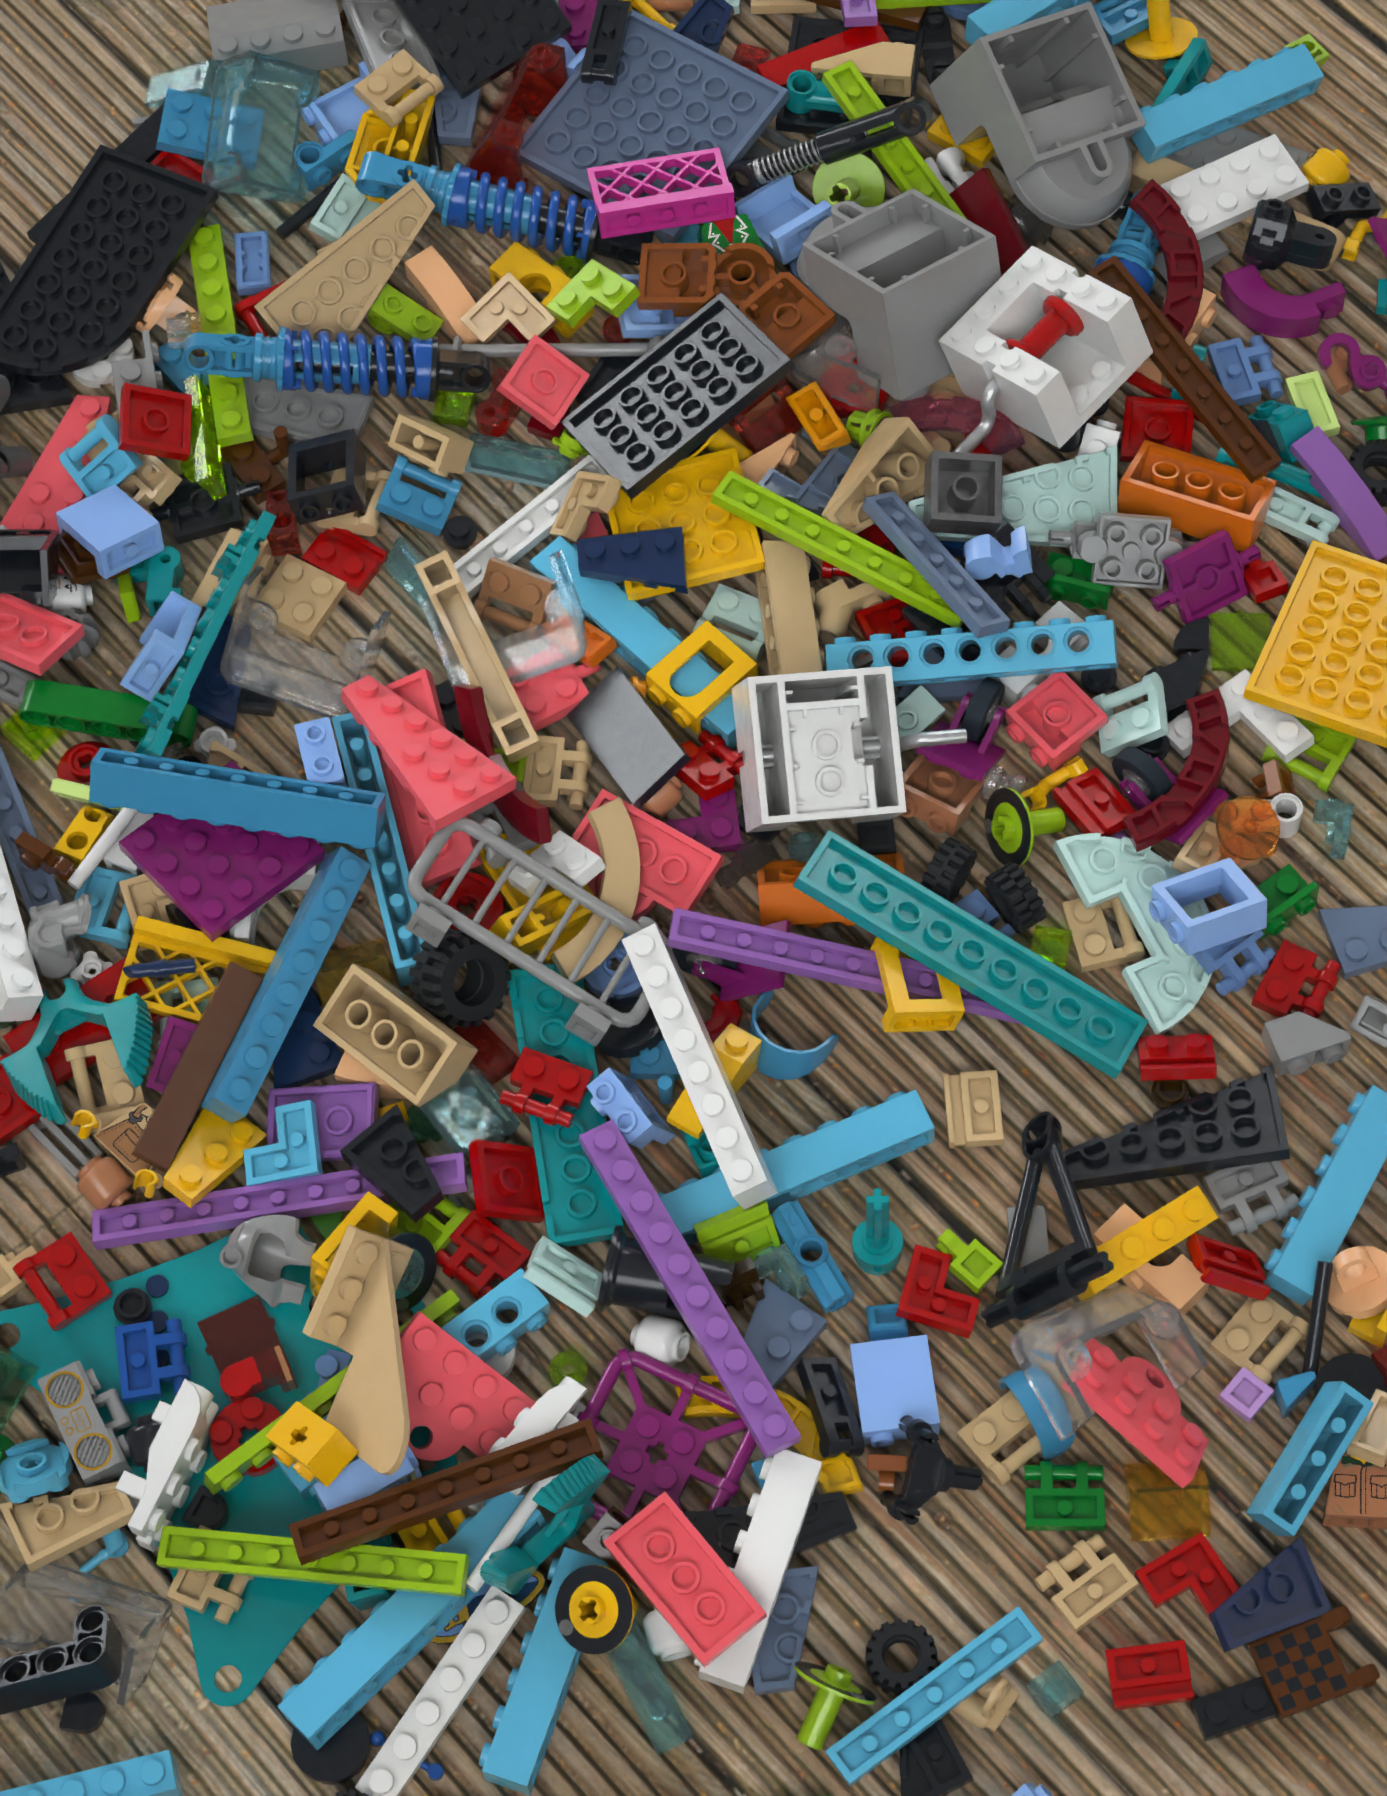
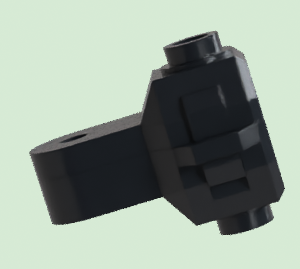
M1262 199L1257 203L1242 259L1244 263L1255 265L1257 270H1276L1285 262L1313 269H1324L1330 264L1337 237L1326 228L1297 221L1293 208L1286 206L1282 201L1278 199Z

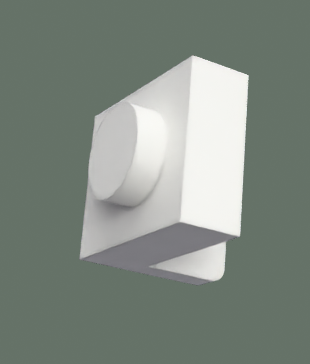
M1097 419L1096 425L1087 423L1077 456L1086 453L1088 455L1104 451L1105 448L1116 445L1118 447L1119 440L1122 439V433L1116 431L1117 424Z

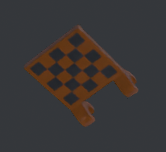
M1346 1606L1337 1607L1317 1618L1247 1645L1281 1719L1353 1691L1369 1688L1379 1679L1380 1674L1374 1664L1366 1665L1348 1674L1328 1632L1343 1629L1349 1624L1348 1622L1352 1619V1616Z

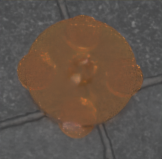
M1242 796L1230 802H1222L1215 808L1216 832L1220 841L1219 852L1224 859L1230 857L1232 860L1236 858L1256 860L1259 858H1269L1275 854L1280 835V824L1269 802L1252 796Z

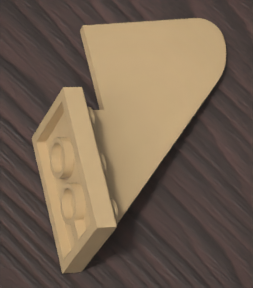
M348 1225L302 1333L311 1338L336 1345L353 1355L325 1421L337 1428L359 1451L357 1456L378 1473L391 1475L400 1468L404 1460L410 1436V1417L395 1292L414 1249L402 1243Z

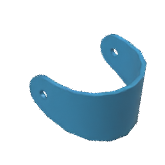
M774 990L767 991L758 998L753 1006L748 1027V1033L762 1040L757 1069L762 1074L779 1080H794L810 1074L834 1050L839 1040V1035L834 1033L816 1048L803 1051L785 1049L771 1042L761 1032L756 1022L774 996Z
M1032 1363L999 1379V1387L1001 1389L1009 1388L1024 1409L1036 1432L1045 1461L1054 1459L1067 1451L1074 1441L1076 1433L1075 1419L1070 1403L1054 1376L1042 1365Z

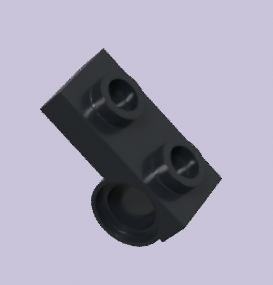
M1369 182L1312 185L1305 198V203L1313 219L1334 228H1338L1346 219L1376 217L1382 209Z

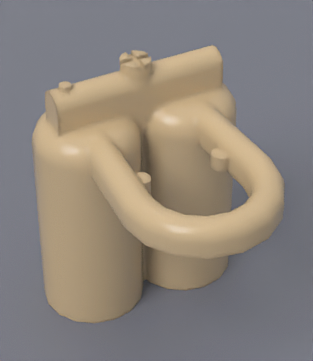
M998 1675L952 1711L980 1729L987 1728L994 1733L1004 1717L1008 1719L1011 1714L1010 1708L1016 1699L1018 1700L1019 1693L1011 1688L1010 1683L1005 1678Z

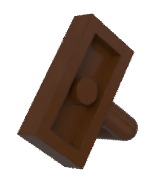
M278 426L274 429L277 447L266 454L263 453L255 441L230 445L219 450L224 462H231L235 476L241 484L259 479L263 493L251 496L257 505L266 501V491L269 499L287 488L285 480L273 466L288 457L290 440L288 431L284 426Z

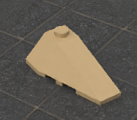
M909 417L884 418L865 440L821 515L824 519L857 534L874 524L873 520L862 509L865 497L894 491L906 503L915 497L924 495L925 463L931 452L935 450Z

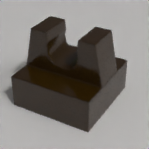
M750 1257L736 1263L730 1285L719 1286L721 1295L728 1307L732 1305L737 1311L745 1308L743 1300L752 1295L758 1301L765 1298L756 1266Z

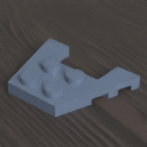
M803 429L801 436L812 442L805 429ZM850 444L827 450L829 452L803 485L772 467L758 485L823 517L821 515L858 451Z

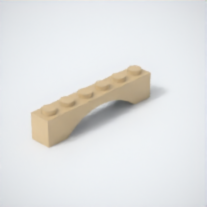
M447 550L414 565L470 683L483 688L489 722L509 763L512 764L543 749Z

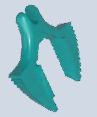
M69 977L63 979L65 992L58 999L51 1000L47 991L43 989V998L39 1004L41 1017L31 1040L25 1047L0 1061L17 1095L23 1101H26L28 1106L30 1105L32 1109H35L38 1114L41 1112V1116L44 1119L47 1117L48 1121L52 1122L54 1120L55 1124L60 1125L67 1123L62 1108L63 1104L49 1064L45 1058L50 1055L61 1033L85 1021L108 1027L123 1070L134 1088L140 1086L144 1080L142 1075L147 1073L145 1068L149 1066L147 1059L150 1058L149 1051H151L150 1044H152L150 1038L153 1037V1033H151L153 1027L151 1025L153 1022L150 1019L152 1017L147 1008V1003L137 993L110 1004L95 1001L86 997L78 982Z
M595 1454L579 1460L572 1467L570 1466L562 1474H559L557 1478L551 1480L550 1483L541 1487L532 1500L554 1514L556 1513V1515L525 1543L521 1549L514 1545L491 1553L488 1557L489 1560H486L480 1569V1576H482L481 1578H483L485 1583L511 1595H517L544 1560L565 1542L579 1534V1527L588 1518L592 1517L595 1511L594 1504L590 1498L610 1473V1470Z

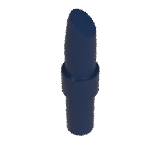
M194 958L168 961L166 959H159L123 968L125 975L129 978L153 976L155 978H162L174 974L196 973Z

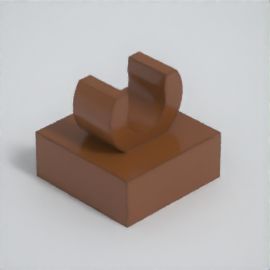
M1276 759L1263 763L1264 774L1257 775L1252 779L1253 784L1258 788L1267 785L1264 793L1255 796L1256 800L1273 799L1281 793H1291L1296 796L1291 771Z
M868 1453L867 1470L879 1471L878 1490L894 1491L895 1471H907V1455Z

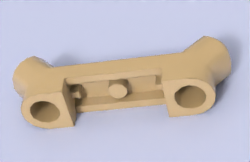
M843 579L825 586L815 594L814 608L819 614L818 620L820 623L818 638L824 643L834 644L835 638L845 637L850 621L855 618L856 611L894 599L895 597L866 582L851 589L847 587Z

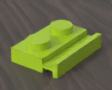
M766 1200L745 1210L741 1206L735 1207L693 1225L702 1254L728 1260L736 1259V1263L748 1257L753 1261L782 1248Z

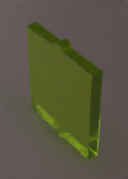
M1241 610L1237 611V613H1211L1212 671H1238V673L1244 669L1253 671L1270 635V615L1265 613H1243Z

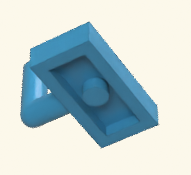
M661 1040L651 1050L647 1047L639 1051V1056L630 1058V1078L658 1080L659 1100L662 1104L669 1105L674 1100L675 1080L682 1079L665 1040Z

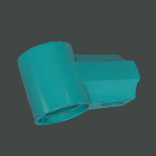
M797 70L789 75L786 89L789 91V99L785 105L791 112L805 114L812 109L845 114L822 80L816 79L811 72Z

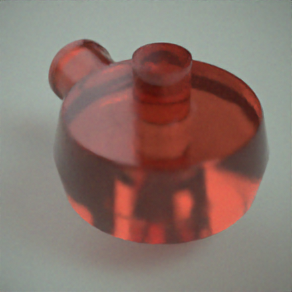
M611 315L604 321L602 333L608 343H630L632 338H623L617 317Z

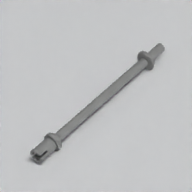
M455 335L453 344H439L440 350L481 352L487 357H519L527 343L463 344L461 336ZM654 336V339H651L648 343L548 344L566 357H630L644 355L659 343L663 337Z

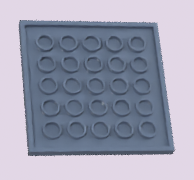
M632 10L618 67L616 85H604V81H594L593 84L582 83V62L511 151L513 158L593 200L586 168L719 147L725 169H727L735 162L741 160L788 101L789 91ZM597 62L596 67L605 68L606 63ZM715 161L701 162L697 166L709 170L715 164ZM670 167L666 168L665 172L676 175L681 169ZM638 172L634 173L631 177L642 181L648 174ZM690 173L684 180L696 184L701 177ZM610 177L596 179L597 182L609 186L614 181ZM656 179L651 185L662 190L667 185V182ZM709 182L705 187L715 186L717 184ZM623 184L618 191L628 195L634 188ZM676 187L672 192H678V191H684V190H683V189H680V188H678V187ZM643 192L638 198L651 195ZM609 198L606 201V203L615 202L617 200ZM690 225L655 230L654 234L671 243H676Z

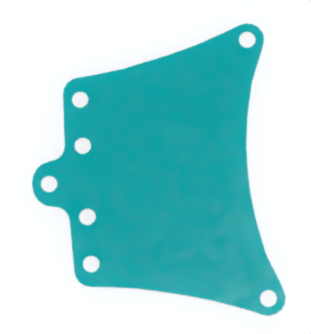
M299 1225L298 1234L306 1241L311 1242ZM230 1235L197 1251L131 1276L106 1283L113 1296L58 1331H53L47 1323L49 1317L39 1302L0 1311V1325L11 1323L16 1325L20 1331V1339L15 1346L11 1348L0 1347V1365L42 1393L37 1379L80 1360L85 1371L93 1369L102 1389L96 1391V1395L115 1388L122 1400L115 1327L124 1324L120 1323L114 1314V1301L121 1292L130 1288H137L147 1293V1280L154 1275L164 1276L169 1284L167 1293L159 1298H154L148 1294L152 1302V1312L162 1311L168 1316V1319H181L182 1332L187 1334L188 1346L184 1350L186 1364L191 1369V1379L189 1381L210 1391L214 1395L212 1401L219 1406V1410L211 1425L217 1415L226 1406L233 1403L230 1396L220 1387L219 1381L221 1373L228 1366L253 1356L261 1379L267 1388L265 1391L256 1393L254 1397L271 1404L283 1415L296 1401L300 1402L308 1393L317 1389L320 1376L315 1370V1363L320 1356L326 1355L328 1349L348 1352L336 1345L311 1338L302 1333L310 1314L309 1302L313 1297L310 1289L311 1266L290 1264L282 1268L280 1278L306 1285L301 1305L286 1302L280 1303L276 1308H272L262 1297L249 1288L236 1275L233 1269L226 1268L220 1263L219 1254L223 1247L227 1245ZM397 1288L395 1299L407 1297L411 1292L406 1289ZM67 1296L55 1298L61 1309L72 1305ZM420 1301L411 1310L415 1315L417 1311H422L426 1306ZM275 1346H280L297 1389L291 1391L275 1352ZM351 1355L349 1364L351 1363L353 1355ZM161 1383L163 1398L124 1404L122 1400L132 1424L115 1433V1436L118 1437L123 1434L126 1439L127 1430L137 1425L135 1418L154 1413L159 1401L172 1405L176 1397L173 1392V1383ZM106 1405L98 1409L104 1424L113 1421ZM418 1426L410 1434V1441L414 1447L426 1445L430 1438V1432L426 1426ZM245 1430L241 1433L243 1438L239 1443L241 1445L256 1435L258 1431L253 1430L250 1432ZM209 1438L205 1450L207 1452L205 1464L199 1473H193L187 1485L190 1487L187 1500L181 1508L176 1507L170 1519L172 1526L193 1528L183 1523L181 1518L200 1485L206 1487L204 1484L205 1472L218 1463L211 1449V1438ZM453 1454L448 1458L438 1460L436 1466L431 1470H420L422 1477L458 1465L457 1457ZM131 1456L126 1458L131 1468L129 1473L146 1480L147 1472L144 1473L143 1467L133 1465ZM278 1466L262 1476L251 1477L250 1475H245L243 1480L230 1491L225 1492L221 1489L217 1492L224 1498L229 1509L228 1520L224 1527L218 1531L292 1538L289 1524L323 1513L318 1499L311 1496L304 1501ZM169 1568L174 1580L178 1569ZM223 1574L217 1587L227 1591L234 1575ZM254 1577L253 1580L248 1581L241 1596L243 1600L238 1612H233L228 1625L214 1619L220 1605L213 1601L209 1602L204 1614L183 1606L189 1623L199 1681L204 1695L212 1703L219 1706H235L242 1703L251 1695L299 1629L339 1585ZM226 1665L236 1667L242 1675L240 1686L232 1692L220 1691L214 1682L216 1672Z

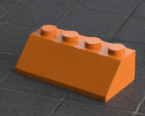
M1144 440L1120 480L1117 513L1170 517L1172 520L1171 528H1179L1182 533L1200 540L1223 529L1230 534L1234 549L1236 551H1243L1255 543L1261 532L1277 480L1263 476L1251 484L1238 468Z
M902 853L872 855L905 875ZM810 858L756 861L760 926L784 920L790 921L791 925L804 924V926L809 928L823 927L826 923L841 922V924L847 926L857 924L793 887Z

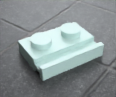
M342 173L310 222L309 230L330 242H334L381 204L369 201L364 194L357 190L350 177Z
M542 1236L533 1249L526 1266L527 1270L522 1277L587 1318L595 1308V1301L599 1297L603 1274L550 1239Z

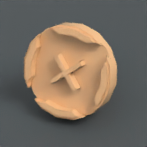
M173 273L167 277V281L170 284L165 282L150 302L143 322H137L136 330L140 333L145 330L150 331L155 324L179 339H187L191 334L198 332L200 328L198 312L176 295L183 284V279ZM182 312L190 314L193 318L192 327L186 331L178 330L173 324L175 316Z
M1359 1245L1345 1249L1337 1254L1332 1261L1333 1269L1328 1304L1340 1315H1350L1354 1319L1376 1316L1387 1308V1253L1373 1246Z

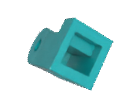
M164 546V551L150 557L145 597L150 616L156 614L171 591L184 597L182 588H178L185 575L180 553L172 546Z

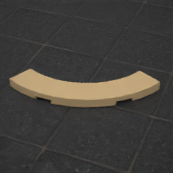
M619 797L590 811L587 818L594 830L600 855L606 866L603 870V880L601 881L598 899L631 919L640 887V856L634 827ZM592 913L589 921L576 937L554 951L550 956L560 974L566 979L569 978L604 920L595 913ZM610 923L574 984L588 976L608 957L625 932Z

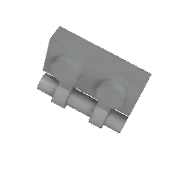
M1279 1161L1224 1168L1203 1177L1202 1183L1219 1215L1234 1209L1237 1218L1225 1223L1231 1237L1242 1232L1245 1234L1258 1230V1225L1274 1218L1279 1221L1288 1217V1212L1300 1207L1297 1205L1299 1199L1295 1193L1282 1198L1278 1189L1287 1186L1289 1182ZM1264 1196L1268 1205L1251 1211L1247 1203Z

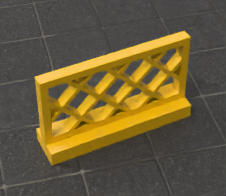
M138 915L124 967L139 963L136 958L139 946L154 950L159 959H166V961L176 960L180 957L194 958L196 973H186L180 977L177 974L170 975L173 981L157 989L154 988L148 977H142L150 992L141 996V998L147 1003L150 1013L165 1017L171 1016L197 1025L202 1014L196 1007V1004L210 998L216 988L207 976L206 971L216 966L226 968L228 963L232 961L264 978L277 951L224 937H218L212 942L201 931ZM122 970L114 1002L128 997V995H124L127 984L139 978H129ZM200 975L209 990L191 999L183 983ZM177 987L186 1002L176 1007L165 1005L160 995Z

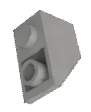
M1300 1011L1265 1022L1261 1035L1277 1076L1287 1073L1292 1076L1307 1071L1311 1065L1321 1062L1325 1064L1335 1063L1344 1058L1345 1054H1348L1351 1042L1349 1032Z

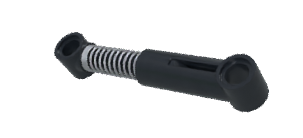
M910 97L903 102L820 131L815 135L816 141L811 138L810 143L805 141L804 145L800 142L799 147L794 145L793 149L789 146L788 151L783 149L782 153L778 150L777 155L772 153L771 157L767 154L766 159L763 156L761 159H741L726 169L729 183H732L734 197H745L755 189L769 183L770 180L780 179L781 176L785 177L786 174L791 175L792 172L796 173L797 170L802 171L803 168L807 169L808 166L813 167L814 164L818 165L819 162L830 165L904 137L917 135L931 122L932 108L924 98ZM912 108L918 111L920 115L919 124H912L907 120L905 115L906 109ZM890 122H894L893 126L884 128L871 134L867 133V131L870 129L882 126ZM736 171H744L748 175V185L745 186L738 183Z

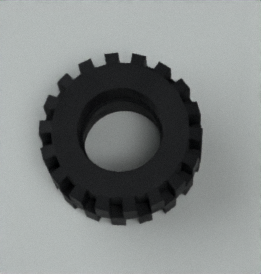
M449 928L437 948L426 941L420 945L423 950L420 954L415 953L412 959L416 961L415 967H410L409 976L413 977L409 987L410 991L416 993L413 1000L437 1019L464 1028H469V1025L475 1027L482 1025L483 1019L489 1021L495 1016L493 1011L495 1008L501 1009L504 1004L501 1001L503 995L508 996L510 988L506 987L507 981L511 980V972L506 971V968L510 965L509 960L459 929ZM466 962L467 974L462 987L454 993L453 983L456 972Z

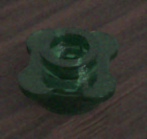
M411 1106L407 1110L409 1119L406 1121V1124L416 1142L426 1143L430 1139L434 1142H439L443 1138V1132L439 1129V1115L434 1109L421 1110L416 1106Z

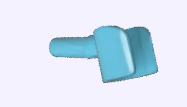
M117 1529L103 1536L106 1548L100 1550L99 1553L80 1566V1572L85 1576L104 1560L124 1556L129 1548L124 1532Z

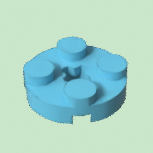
M39 1438L24 1441L5 1451L7 1458L0 1464V1491L8 1496L10 1502L22 1503L32 1496L48 1491L58 1492L64 1490L69 1485L68 1476L73 1469V1462L66 1444L58 1441L59 1447L50 1445L48 1439Z

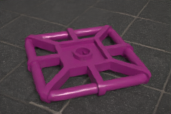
M626 1348L618 1350V1355L613 1357L606 1366L584 1412L580 1411L577 1419L582 1421L590 1418L595 1432L619 1443L609 1464L606 1466L610 1473L605 1480L613 1477L634 1487L622 1513L629 1519L633 1518L645 1493L657 1498L663 1492H666L682 1511L679 1500L691 1477L717 1489L708 1510L726 1507L731 1496L736 1497L740 1489L737 1484L757 1445L742 1418L704 1432L681 1422L694 1394L739 1415L728 1394L701 1381V1376L696 1373L686 1374L641 1352L627 1351ZM633 1366L683 1389L670 1416L645 1404ZM622 1370H624L636 1405V1410L625 1432L597 1419ZM746 1431L723 1478L697 1467V1463L707 1444ZM658 1445L665 1446L664 1453L668 1455L666 1461L659 1459L656 1464H652L650 1462L651 1455L647 1453L651 1447L656 1448ZM592 1501L595 1511L591 1518L599 1521L609 1508Z

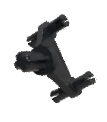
M905 1415L900 1419V1422L903 1424H899V1428L906 1432V1436L913 1443L902 1491L901 1494H895L893 1491L886 1490L881 1494V1497L884 1499H880V1502L883 1506L887 1507L889 1515L894 1519L904 1520L907 1524L914 1525L919 1521V1518L916 1516H920V1512L917 1509L932 1496H935L938 1492H947L950 1487L975 1491L982 1485L983 1478L981 1469L977 1467L953 1464L951 1458L946 1457L937 1441L939 1436L933 1432L927 1422Z

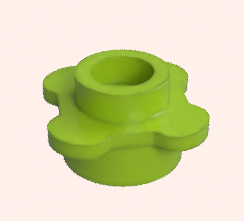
M566 429L563 430L560 438L553 437L552 442L559 446V452L568 458L577 459V457L583 454L589 455Z

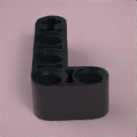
M98 1604L90 1605L78 1613L74 1621L73 1641L0 1659V1715L103 1689L117 1680L121 1672L122 1634L103 1606Z

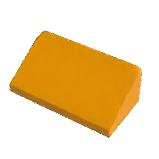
M816 381L786 397L788 404L819 452L845 446L852 442L848 431Z

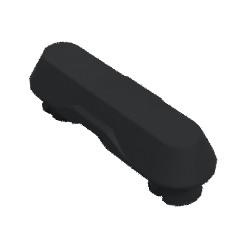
M939 7L928 9L921 24V28H924L922 46L929 85L955 61L950 21L944 15V10Z

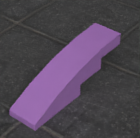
M1319 426L1315 427L1291 444L1289 451L1312 476L1310 484L1332 507L1331 512L1340 519L1339 525L1370 559L1380 562L1387 557V515L1339 449Z

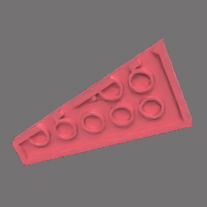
M76 395L0 525L5 526L6 529L57 530L58 534H60L56 512L87 497L60 462L59 455L67 447L73 448L88 431L86 428L87 424L104 414L111 415L112 401L110 397ZM87 454L82 457V464L85 467L91 462ZM58 564V575L65 574Z
M370 675L342 688L341 700L357 723L365 726L369 732L368 738L374 746L378 745L382 750V758L402 787L413 794L416 799L415 805L421 813L425 812L430 818V826L434 832L445 828L516 789L517 777Z

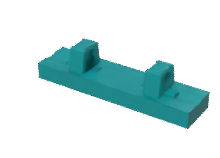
M1194 37L1180 60H1167L1162 68L1167 82L1151 107L1162 104L1165 99L1173 94L1181 96L1188 93L1203 81L1213 64L1206 39Z

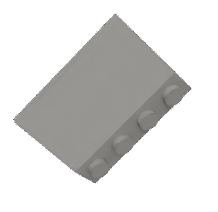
M241 0L206 7L210 42L220 88L349 65L337 0Z

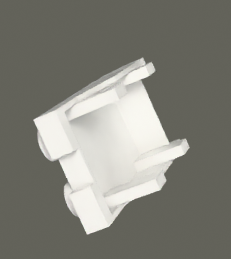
M566 1376L557 1387L548 1390L540 1397L531 1409L525 1407L516 1417L513 1424L515 1428L506 1439L500 1437L494 1443L489 1453L579 1422L577 1416L580 1411L584 1412L586 1408L579 1400L587 1392V1388ZM528 1485L510 1492L516 1497H519L520 1494L525 1497L527 1493L524 1490ZM486 1500L468 1506L470 1514L475 1516L485 1507Z
M184 1379L172 1405L159 1401L151 1417L153 1421L160 1423L161 1426L149 1448L146 1480L124 1470L115 1487L117 1491L130 1496L129 1500L135 1510L128 1523L129 1529L137 1535L136 1540L139 1546L152 1552L155 1551L160 1542L163 1525L172 1526L170 1519L176 1507L181 1508L187 1500L190 1487L187 1485L193 1473H199L207 1458L205 1450L210 1438L209 1429L219 1410V1406L212 1401L214 1395L210 1391Z

